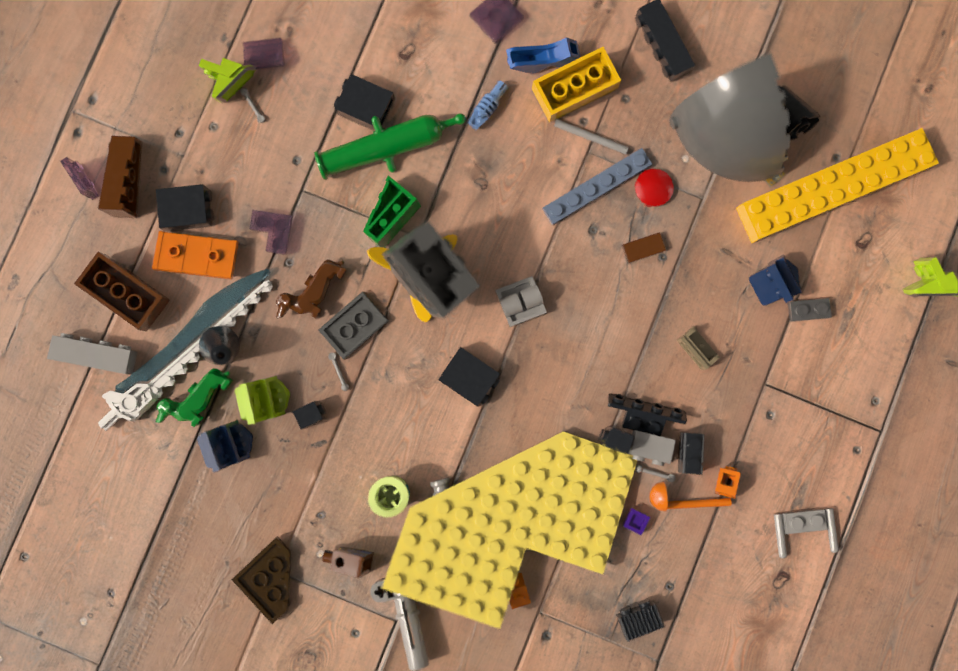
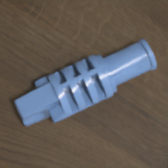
M498 81L493 90L485 94L474 108L467 122L473 129L477 130L499 106L500 98L508 90L506 84L502 87L504 82Z

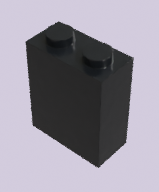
M350 74L349 78L343 82L341 95L335 99L334 109L337 115L375 131L371 119L373 116H377L381 126H383L395 100L394 93Z
M205 185L156 189L160 229L169 232L212 227V221L214 220L213 210L210 209L212 193Z
M460 347L438 380L478 407L479 404H485L489 398L487 392L491 387L495 389L501 379L498 378L500 373Z

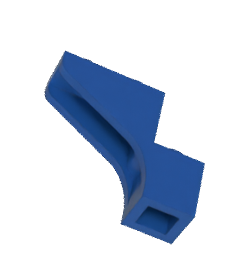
M567 37L547 45L511 47L506 50L510 69L529 74H535L551 65L560 68L581 58L577 41Z

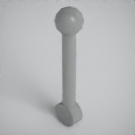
M242 88L240 93L245 96L257 115V121L264 123L265 117L257 110L248 95V90Z
M330 353L328 358L334 364L342 384L341 389L347 391L349 385L345 383L336 361L337 356L335 353Z
M641 465L635 467L638 473L645 472L666 478L669 482L675 481L673 474L666 475L645 469Z

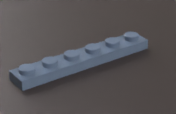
M641 148L546 205L542 210L553 226L649 168L652 163Z

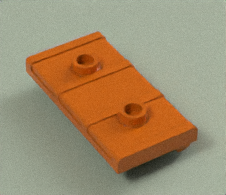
M159 231L152 269L233 280L239 242L237 240Z

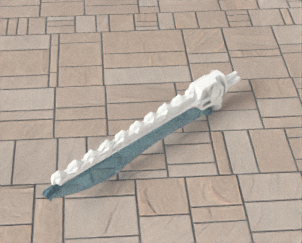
M265 269L241 278L206 300L186 326L166 347L127 379L117 384L115 391H108L102 395L112 410L98 422L99 426L107 431L120 418L136 422L158 398H161L163 387L174 385L176 381L175 375L186 374L187 364L198 362L200 358V339L149 384L136 383L152 379L232 307L239 303L215 325V327H234L237 322V316L247 315L249 304L259 303L261 299L260 293L271 292L273 286L271 281L267 280L248 297L244 298L267 278L271 271Z

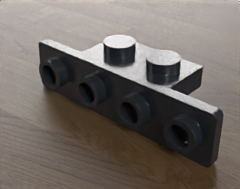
M621 394L608 395L609 407L626 411L622 421V428L661 437L666 420L680 424H686L687 422L686 412L680 408H669L659 403L644 402L638 398L631 399Z

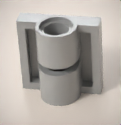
M533 276L496 290L509 327L547 313Z

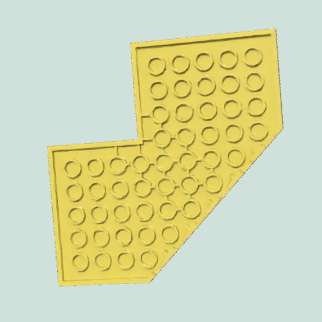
M561 432L410 507L382 588L500 629L526 548L600 574L604 573L637 460L632 459V455L615 451L566 432Z

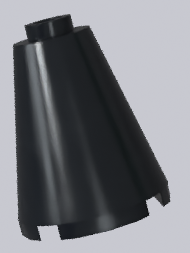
M778 85L779 91H784L785 94L783 110L787 109L789 116L786 134L790 135V141L798 138L797 134L801 132L806 134L820 121L818 118L820 115L787 86Z
M226 326L210 327L202 334L199 341V351L202 357L215 365H224L236 358L240 350L238 336L232 329Z

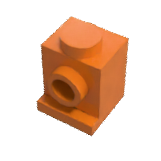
M725 466V469L720 468L715 494L736 499L741 473L737 472L738 469L730 466ZM726 479L732 480L730 486L724 483Z

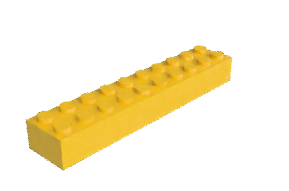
M923 128L746 201L736 209L751 243H754L928 170L939 164Z

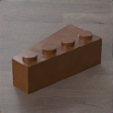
M111 136L98 209L112 217L137 218L142 142L132 136Z

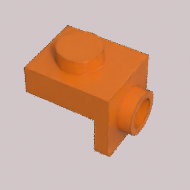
M518 573L509 602L512 609L531 603L522 573Z

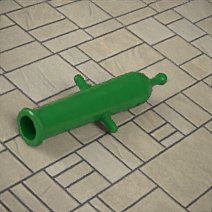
M458 113L453 118L438 120L433 115H422L385 129L382 128L379 118L373 116L371 119L375 130L373 134L321 153L315 151V159L324 180H327L328 176L380 160L386 161L388 170L393 173L396 171L393 161L394 156L436 143L441 138L444 129L455 124H464L466 117L464 114Z

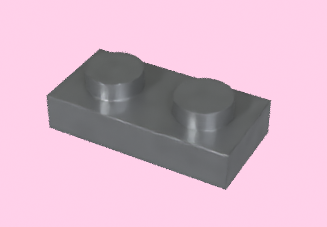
M829 298L788 302L790 322L832 318Z

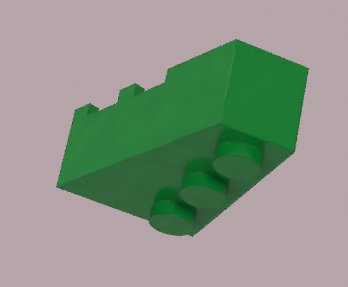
M389 175L385 180L386 184L383 191L378 196L379 200L375 209L372 210L363 230L371 241L382 248H385L421 207L417 198Z

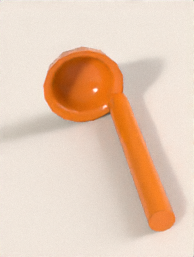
M664 481L656 483L649 494L650 503L660 511L682 508L731 506L732 504L731 498L668 501Z

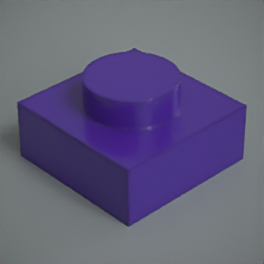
M630 508L622 526L642 536L650 517Z

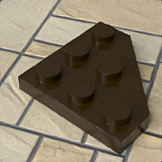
M278 536L231 579L271 624L289 609L291 550Z

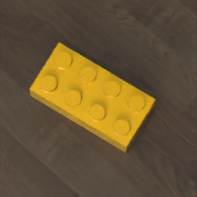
M601 47L534 80L532 90L550 123L618 89L621 79L604 47Z

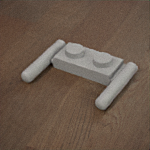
M833 508L774 514L780 558L784 559L787 557L784 534L828 529L830 551L832 553L839 551Z

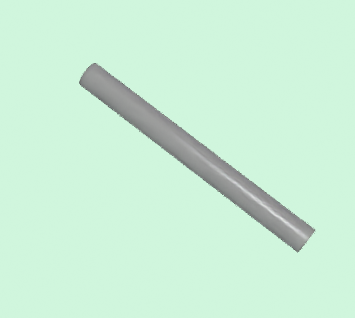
M556 119L554 124L557 128L625 155L629 147L564 121Z

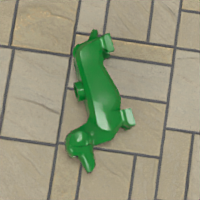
M216 368L211 369L199 383L194 382L188 389L190 394L183 402L163 398L157 404L159 413L155 422L162 423L171 415L178 421H191L192 427L198 426L204 418L199 413L207 408L215 389L220 385L221 389H227L233 382L228 377L230 372H222Z

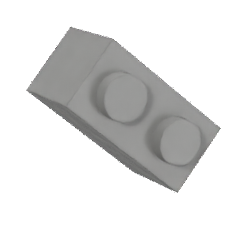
M633 430L632 435L634 439L628 453L633 455L632 459L644 461L645 458L652 459V464L664 466V463H671L676 440Z

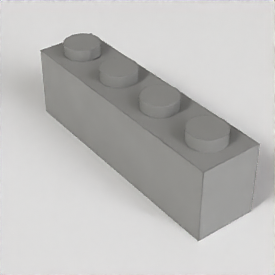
M70 334L52 335L47 359L133 375L137 351H132L131 346L119 344L118 348L111 347V342L100 340L99 344L92 343L93 339L80 337V340L73 339L74 335Z

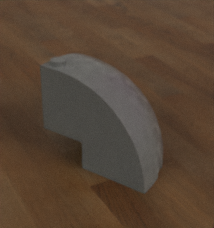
M768 53L706 84L681 102L670 116V125L672 129L676 130L687 152L700 165L721 177L744 182L764 181L765 179L778 177L785 168L783 162L788 160L787 149L790 148V135L786 134L789 116L788 110H783L785 94L784 91H779L776 79H779L780 76L772 54Z

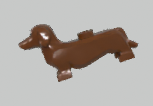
M325 260L314 276L309 275L304 283L307 287L301 295L295 296L290 293H281L276 299V304L279 307L276 318H282L289 309H292L299 314L311 313L312 317L316 319L321 312L317 305L323 302L330 280L335 275L341 280L347 271L341 267L344 265V261L342 260L337 263L332 260Z

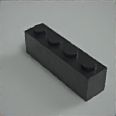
M654 0L638 8L635 16L636 24L639 28H642L645 41L651 45L655 59L661 63L664 76L669 78L670 82H673L691 73L696 65L661 0Z

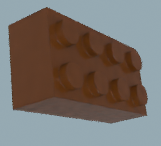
M101 252L95 254L74 283L136 329L145 332L149 330L170 301V299L114 259Z

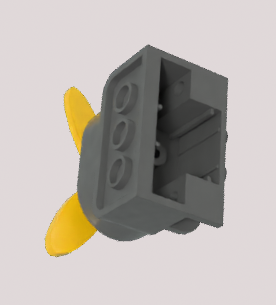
M429 221L425 222L422 226L414 228L389 249L372 247L367 250L370 259L378 265L391 270L408 291L414 311L423 322H428L431 316L445 318L480 287L464 266V260L452 251L457 243V236L451 234L441 237Z

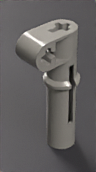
M385 578L377 580L371 587L370 595L377 602L394 600L397 611L395 618L399 620L409 670H419L427 667L429 662L418 617L420 610L416 608L415 599L394 592L393 595H390L389 590H386L382 595L377 590L380 586L382 588ZM404 601H406V606H407V610H408V616H409V619H410V624H411V628H412V633H413V638H414L415 645L413 644L412 635H411V631H410V626H409V622H408V617H407V612H406V608H405Z

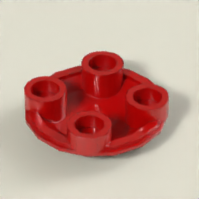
M652 168L645 170L635 182L636 195L647 207L664 205L673 194L674 185L671 177L660 169Z

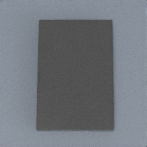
M362 291L318 331L345 360L389 321Z

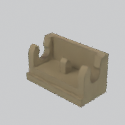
M694 326L677 339V342L701 370H707L720 358Z

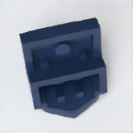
M784 254L768 263L767 267L749 277V282L763 306L779 299H784L785 303L792 301L795 295L802 292L799 284L798 268L786 259Z
M235 420L200 433L197 441L206 466L212 468L213 472H217L250 458L249 453L252 450L253 435L244 425Z

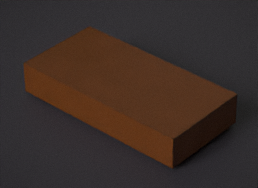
M660 232L622 245L628 264L666 251Z

